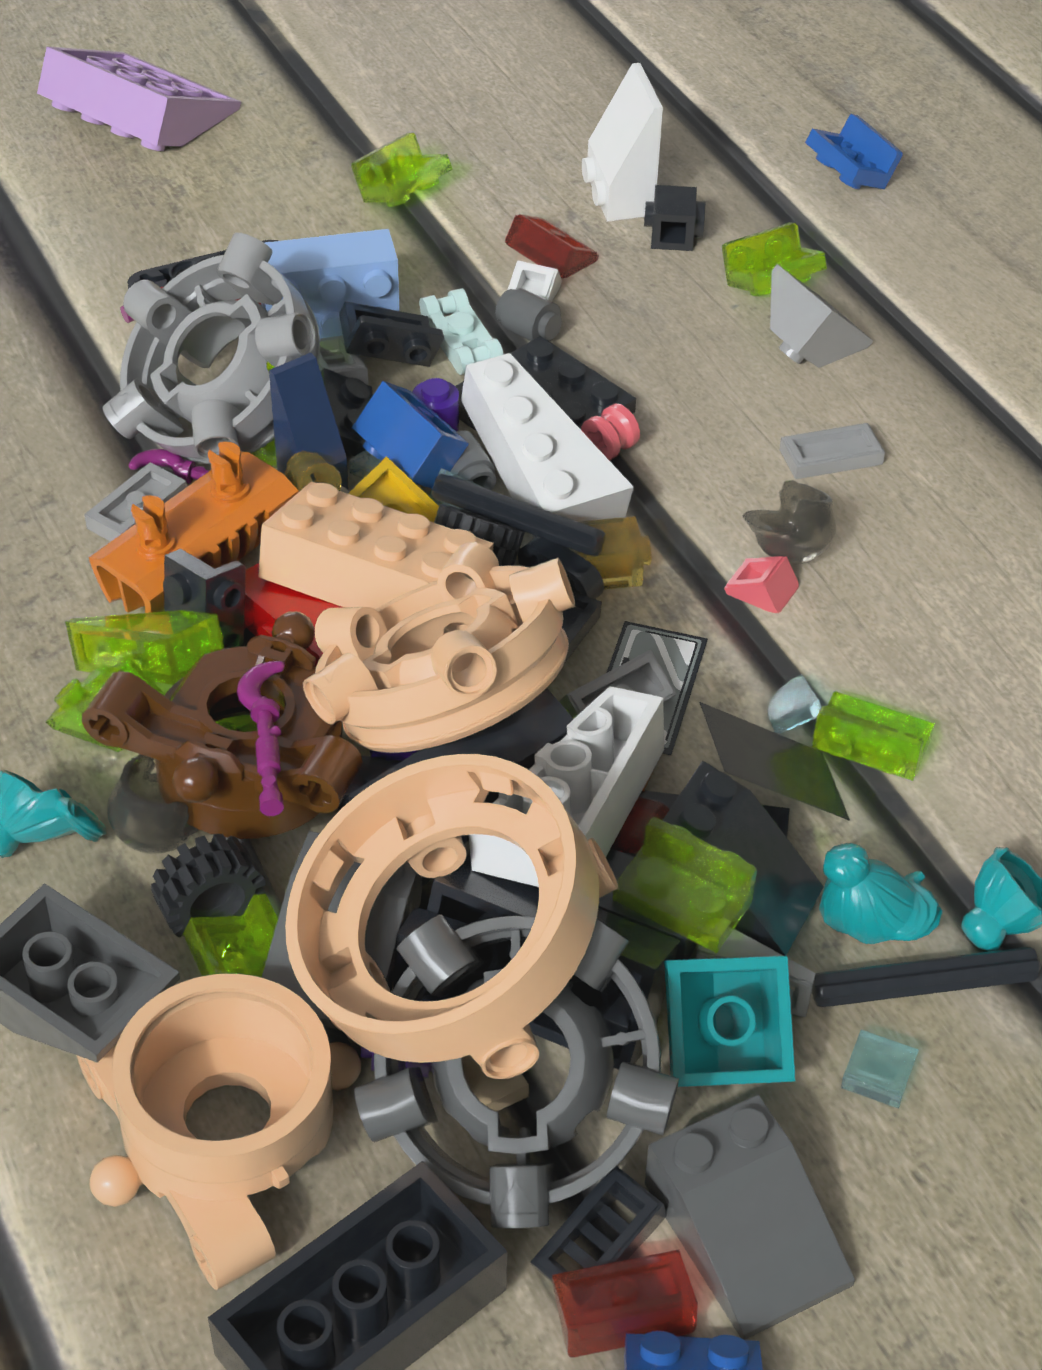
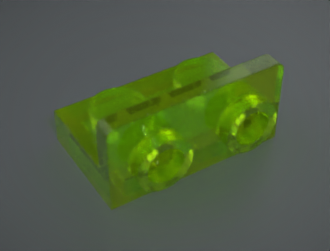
M834 691L828 705L822 706L817 714L812 748L913 781L932 738L935 723Z
M652 817L645 827L644 845L618 878V889L613 891L612 899L718 953L752 904L757 869L736 853L723 851L693 836L687 829L681 826L671 825L657 817Z

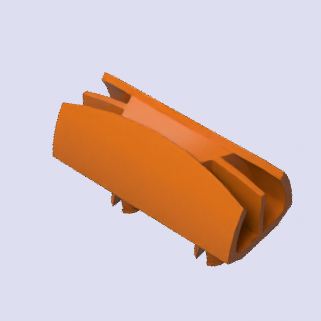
M219 442V455L211 450L208 451V459L212 469L164 503L161 498L148 495L142 497L143 510L132 504L131 511L136 524L89 557L95 577L109 603L122 599L125 611L128 613L145 606V615L142 623L146 629L164 617V555L182 549L214 569L242 559L261 544L262 524L299 492L283 473L250 452L240 451V447L235 443Z

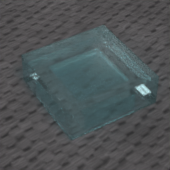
M860 1030L843 1075L841 1088L899 1109L919 1049Z

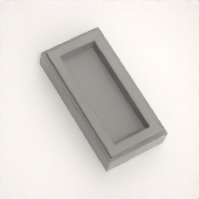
M868 423L781 437L779 449L795 479L883 465L885 451Z

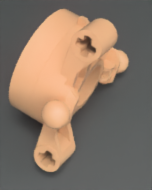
M213 974L193 978L166 989L149 1000L136 1012L124 1028L116 1045L98 1063L77 1056L82 1073L94 1095L99 1100L103 1099L117 1115L127 1157L119 1155L103 1158L94 1166L89 1183L91 1192L103 1205L113 1207L127 1204L136 1196L139 1186L143 1184L159 1198L166 1195L188 1234L193 1253L205 1278L215 1290L222 1288L275 1258L276 1253L271 1237L247 1195L264 1191L272 1186L280 1189L290 1183L289 1177L326 1147L333 1125V1090L338 1091L348 1088L356 1082L361 1071V1060L357 1051L347 1043L337 1041L329 1043L324 1026L313 1009L290 989L264 978L244 974ZM224 1085L243 1086L256 1091L267 1101L270 1108V1118L263 1130L245 1137L220 1141L200 1140L186 1126V1115L194 1101L211 1089Z

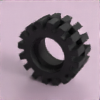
M444 504L439 505L434 521L436 524L454 530L462 529L469 531L478 538L494 543L493 552L498 559L499 566L515 565L525 534L524 531L467 510Z
M214 834L211 842L207 841L205 835L195 838L196 846L189 849L186 843L177 847L180 855L174 858L168 854L162 860L165 869L155 870L153 878L156 883L151 884V891L169 928L172 929L177 937L180 938L184 935L187 941L195 942L200 934L203 941L213 939L214 931L217 930L224 936L231 932L229 925L236 922L239 926H242L248 921L245 913H256L260 905L257 900L264 899L266 891L263 888L266 885L265 879L244 843H240L238 838L232 835L226 840L223 834Z

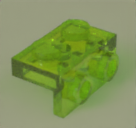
M406 133L351 164L363 202H386L388 207L410 200L409 194L415 190H425L437 185L440 182L438 177L453 170L448 154L422 155L415 133Z
M789 222L726 242L722 245L727 285L747 290L752 296H762L771 293L772 270L777 264L802 283L809 281L812 273L827 269L825 252L801 247L798 225L796 223Z
M254 894L243 916L190 918L183 935L202 976L227 973L252 975L262 978L279 917L276 916L266 894Z

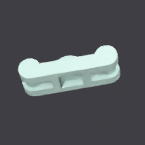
M463 288L449 291L448 296L438 299L435 295L420 298L421 315L428 316L431 328L443 330L444 341L440 347L459 375L465 374L466 365L503 355L499 340L497 338L492 339L469 305L467 294Z

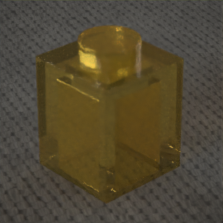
M636 517L581 521L580 523L602 530L606 535L602 551L598 556L586 555L576 551L578 555L588 560L599 571L604 582V590L642 586L644 565L651 564L652 553L648 535L641 536Z

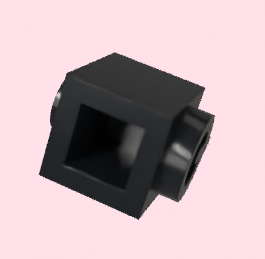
M655 185L654 201L645 202L644 227H652L651 249L693 251L694 238H703L706 201H696L697 187Z

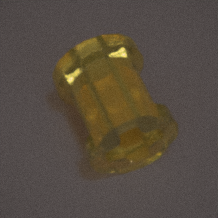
M300 451L288 460L285 476L299 492L312 481L310 477L312 473L316 479L315 483H327L336 487L337 490H341L342 479L339 471L332 464L327 463L318 453Z

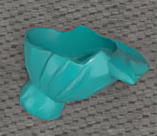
M7 770L0 771L1 858L10 857L20 843L45 842L75 832L79 833L86 840L98 842L101 836L107 834L105 825L84 804L73 800L65 790L55 788L41 791L33 782Z
M853 843L840 844L827 851L823 865V872L827 879L819 911L824 923L832 929L848 934L862 943L876 944L889 940H917L929 935L939 926L943 910L932 892L920 885L925 879L922 871L913 872L903 877L884 862L877 859H869L867 851L862 846Z
M996 847L993 851L994 853L983 862L975 880V907L963 917L961 924L966 937L975 946L986 951L997 950L1003 943L1006 935L1030 933L1042 927V878L1017 853H1012L1007 847Z

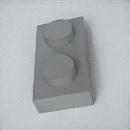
M150 462L84 514L86 527L88 530L111 542L136 524L132 516V504L143 510L142 497L148 495L157 496L165 503L187 487V482Z

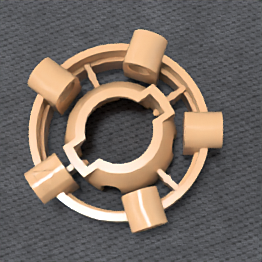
M467 542L460 545L440 572L437 581L409 591L377 609L364 606L329 608L323 611L315 625L316 642L323 654L318 661L315 674L303 682L304 692L310 705L317 715L328 724H334L339 720L342 721L346 735L353 742L367 749L386 753L410 752L440 746L467 737L498 723L523 708L541 694L557 677L564 665L569 642L565 631L562 629V611L575 607L573 592L565 569L559 558L530 568L523 566H499L498 559L491 549L477 542ZM463 573L468 574L472 579L467 578Z

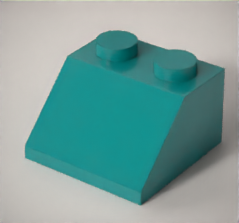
M788 956L664 961L670 1075L679 1078L678 1087L795 1081Z

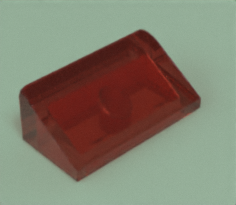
M523 214L515 215L505 238L506 245L537 265L558 269L561 279L567 278L595 263L599 257L596 251L541 217Z
M680 1250L552 1275L564 1343L569 1357L575 1358L625 1347L626 1333L646 1334L652 1331H664L675 1336H681L696 1330L698 1302Z

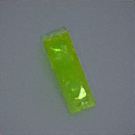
M176 610L72 618L65 621L77 671L110 676L115 672L124 671L130 672L144 681L174 685L187 675L192 666L204 654L224 649L223 636L217 614Z

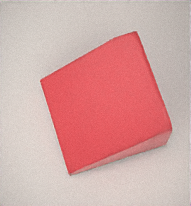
M787 556L748 558L732 576L724 590L727 595L765 611L780 613L798 589L799 583Z

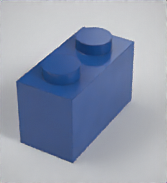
M382 381L352 426L366 440L363 444L366 451L380 460L387 456L417 486L422 485L428 488H433L435 478L439 474H449L469 445L464 438L414 393Z

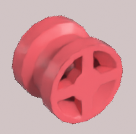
M615 403L603 410L601 417L593 416L584 421L581 426V431L609 461L618 456L620 448L625 450L631 448L640 439V429L637 420L629 409L621 404Z

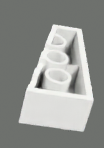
M510 353L466 365L461 402L512 498L597 529L625 520L634 487Z
M609 686L567 725V735L561 741L553 745L547 743L535 754V765L529 769V771L541 778L552 789L587 839L594 838L605 857L664 751L663 697ZM499 792V798L493 804L507 806L527 814L533 801L516 794L510 796ZM469 835L472 871L539 887L536 870L530 857L517 845L496 836Z

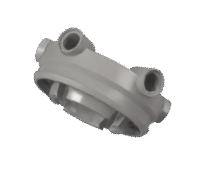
M234 233L224 255L203 260L189 267L169 281L163 288H160L150 280H140L128 289L124 296V310L136 321V324L130 334L122 358L120 371L121 391L102 408L108 421L121 435L132 439L141 432L163 449L188 460L211 464L208 459L209 450L219 455V442L235 443L240 447V451L252 454L275 439L270 378L266 363L268 361L271 365L277 367L312 353L317 358L319 364L320 336L316 318L308 303L302 298L297 288L268 263L273 253L268 245L250 235ZM259 303L269 304L273 306L269 311H267ZM239 337L237 350L232 361L221 375L214 380L197 385L180 373L178 369L180 354L201 368H210L217 355L229 343ZM182 416L192 423L193 437L176 438L184 431L178 419Z

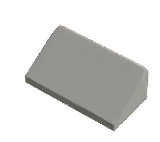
M649 650L566 694L559 702L574 719L609 686L663 697V702L674 697L677 693L652 650Z

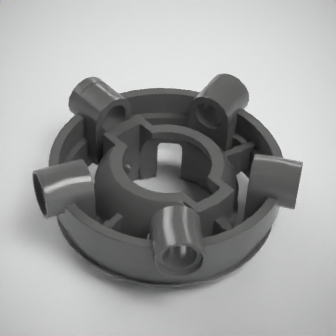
M443 915L430 919L407 936L397 947V951L409 967L400 977L391 993L414 1001H422L427 991L431 996L441 998L484 964V961L475 950L494 943L511 940L510 957L513 959L523 946L524 939H527L535 917L506 916L474 922L455 931ZM596 919L591 940L574 975L602 993L611 979H613L633 1011L638 1031L620 1032L617 1035L611 1036L601 1011L595 1005L589 1006L576 996L571 990L573 987L571 982L567 983L560 994L543 1011L562 1030L568 1043L571 1059L569 1074L560 1093L545 1108L536 1111L537 1135H531L528 1127L521 1128L519 1135L510 1134L509 1128L501 1125L499 1112L490 1109L479 1101L470 1089L464 1074L463 1057L441 1062H431L434 1087L447 1114L455 1118L475 1141L488 1146V1151L517 1154V1163L489 1166L490 1178H487L453 1160L438 1146L425 1129V1126L438 1122L421 1068L409 1067L406 1069V1061L383 1057L376 1053L374 1054L375 1080L357 1086L354 1089L358 1112L371 1141L375 1143L394 1136L404 1152L416 1165L423 1161L452 1192L464 1198L489 1204L491 1227L549 1226V1203L571 1197L608 1175L625 1159L636 1145L644 1130L664 1135L673 1107L679 1078L661 1073L660 1038L653 1012L639 983L628 968L619 960L629 941ZM502 969L484 972V978L473 982L465 993L483 985ZM641 1040L643 1066L623 1061L612 1090L606 1117L607 1119L626 1124L613 1144L598 1159L584 1169L558 1180H555L554 1162L530 1163V1152L548 1150L572 1140L578 1135L575 1130L576 1126L585 1116L592 1111L598 1112L601 1110L613 1082L615 1060L613 1046L628 1045L630 1042Z

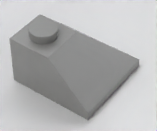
M777 264L774 267L771 276L770 330L783 340L779 349L798 364L805 358L820 368L864 350L871 345L873 340L819 294Z

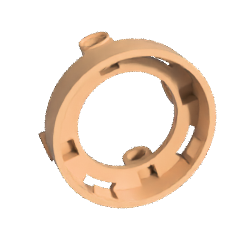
M456 754L431 758L399 769L370 785L347 803L315 839L297 872L287 906L285 928L289 960L298 982L313 1003L329 1017L336 1028L342 1030L354 1042L365 1049L383 1057L418 1063L441 1062L471 1055L482 1067L486 1076L494 1079L511 1078L524 1073L538 1060L539 1050L529 1023L553 1002L574 975L585 955L593 934L599 898L618 889V883L595 839H587L552 789L537 775L516 763L487 755ZM488 792H500L510 796L516 794L533 801L527 814L507 806L483 803ZM481 834L496 836L521 848L530 857L535 867L539 884V902L531 931L523 946L508 965L483 985L450 999L414 1001L392 994L380 968L365 951V931L370 911L378 894L389 878L406 861L416 873L427 878L442 877L454 872L466 859V849L461 838L462 835ZM354 862L361 863L346 887L337 913L328 911L333 896L347 871Z

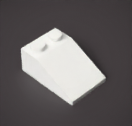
M633 63L588 140V157L582 159L583 179L585 183L590 182L594 204L601 207L607 221L645 217V202L654 201L655 185H657L663 107L641 63Z

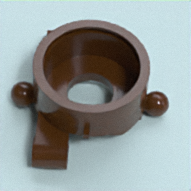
M288 611L277 618L272 629V637L258 635L250 639L247 644L248 647L226 648L204 654L192 666L187 675L176 682L165 695H162L140 677L130 672H115L108 678L83 712L81 719L84 729L96 741L106 746L119 747L154 758L158 788L163 800L171 811L187 824L213 835L223 834L227 838L231 835L238 839L271 837L294 830L309 822L320 813L333 812L339 807L363 764L362 756L358 749L342 738V721L339 720L334 724H328L323 721L314 711L305 695L303 682L315 674L316 658L306 651L313 643L315 629L310 618L301 612ZM269 661H282L285 664L282 672L269 677L260 688L262 696L273 699L280 706L279 719L274 723V726L281 730V735L277 737L281 771L277 775V784L279 791L283 795L284 809L276 816H266L260 811L259 796L263 792V786L261 783L262 776L257 772L256 740L259 738L258 730L240 732L228 730L216 724V721L225 718L251 715V710L247 709L238 699V683L243 674L249 669Z

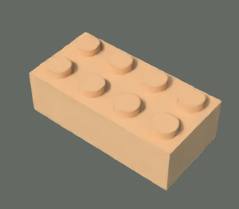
M311 481L262 524L258 577L342 607L365 606L377 609L409 591L437 581L440 572L460 545L467 542H477L493 551L494 543L478 538L466 530H454L430 522L422 515L407 514L383 506L381 502L375 499L359 498L339 491L333 485ZM463 573L467 578L472 579L468 574Z

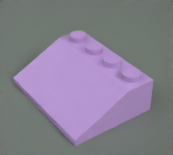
M46 47L37 94L51 99L53 107L68 112H75V110L81 112L82 120L98 125L106 123L111 126L112 133L127 138L138 137L142 139V146L156 151H164L165 146L185 145L238 111L241 105L239 100L124 52Z

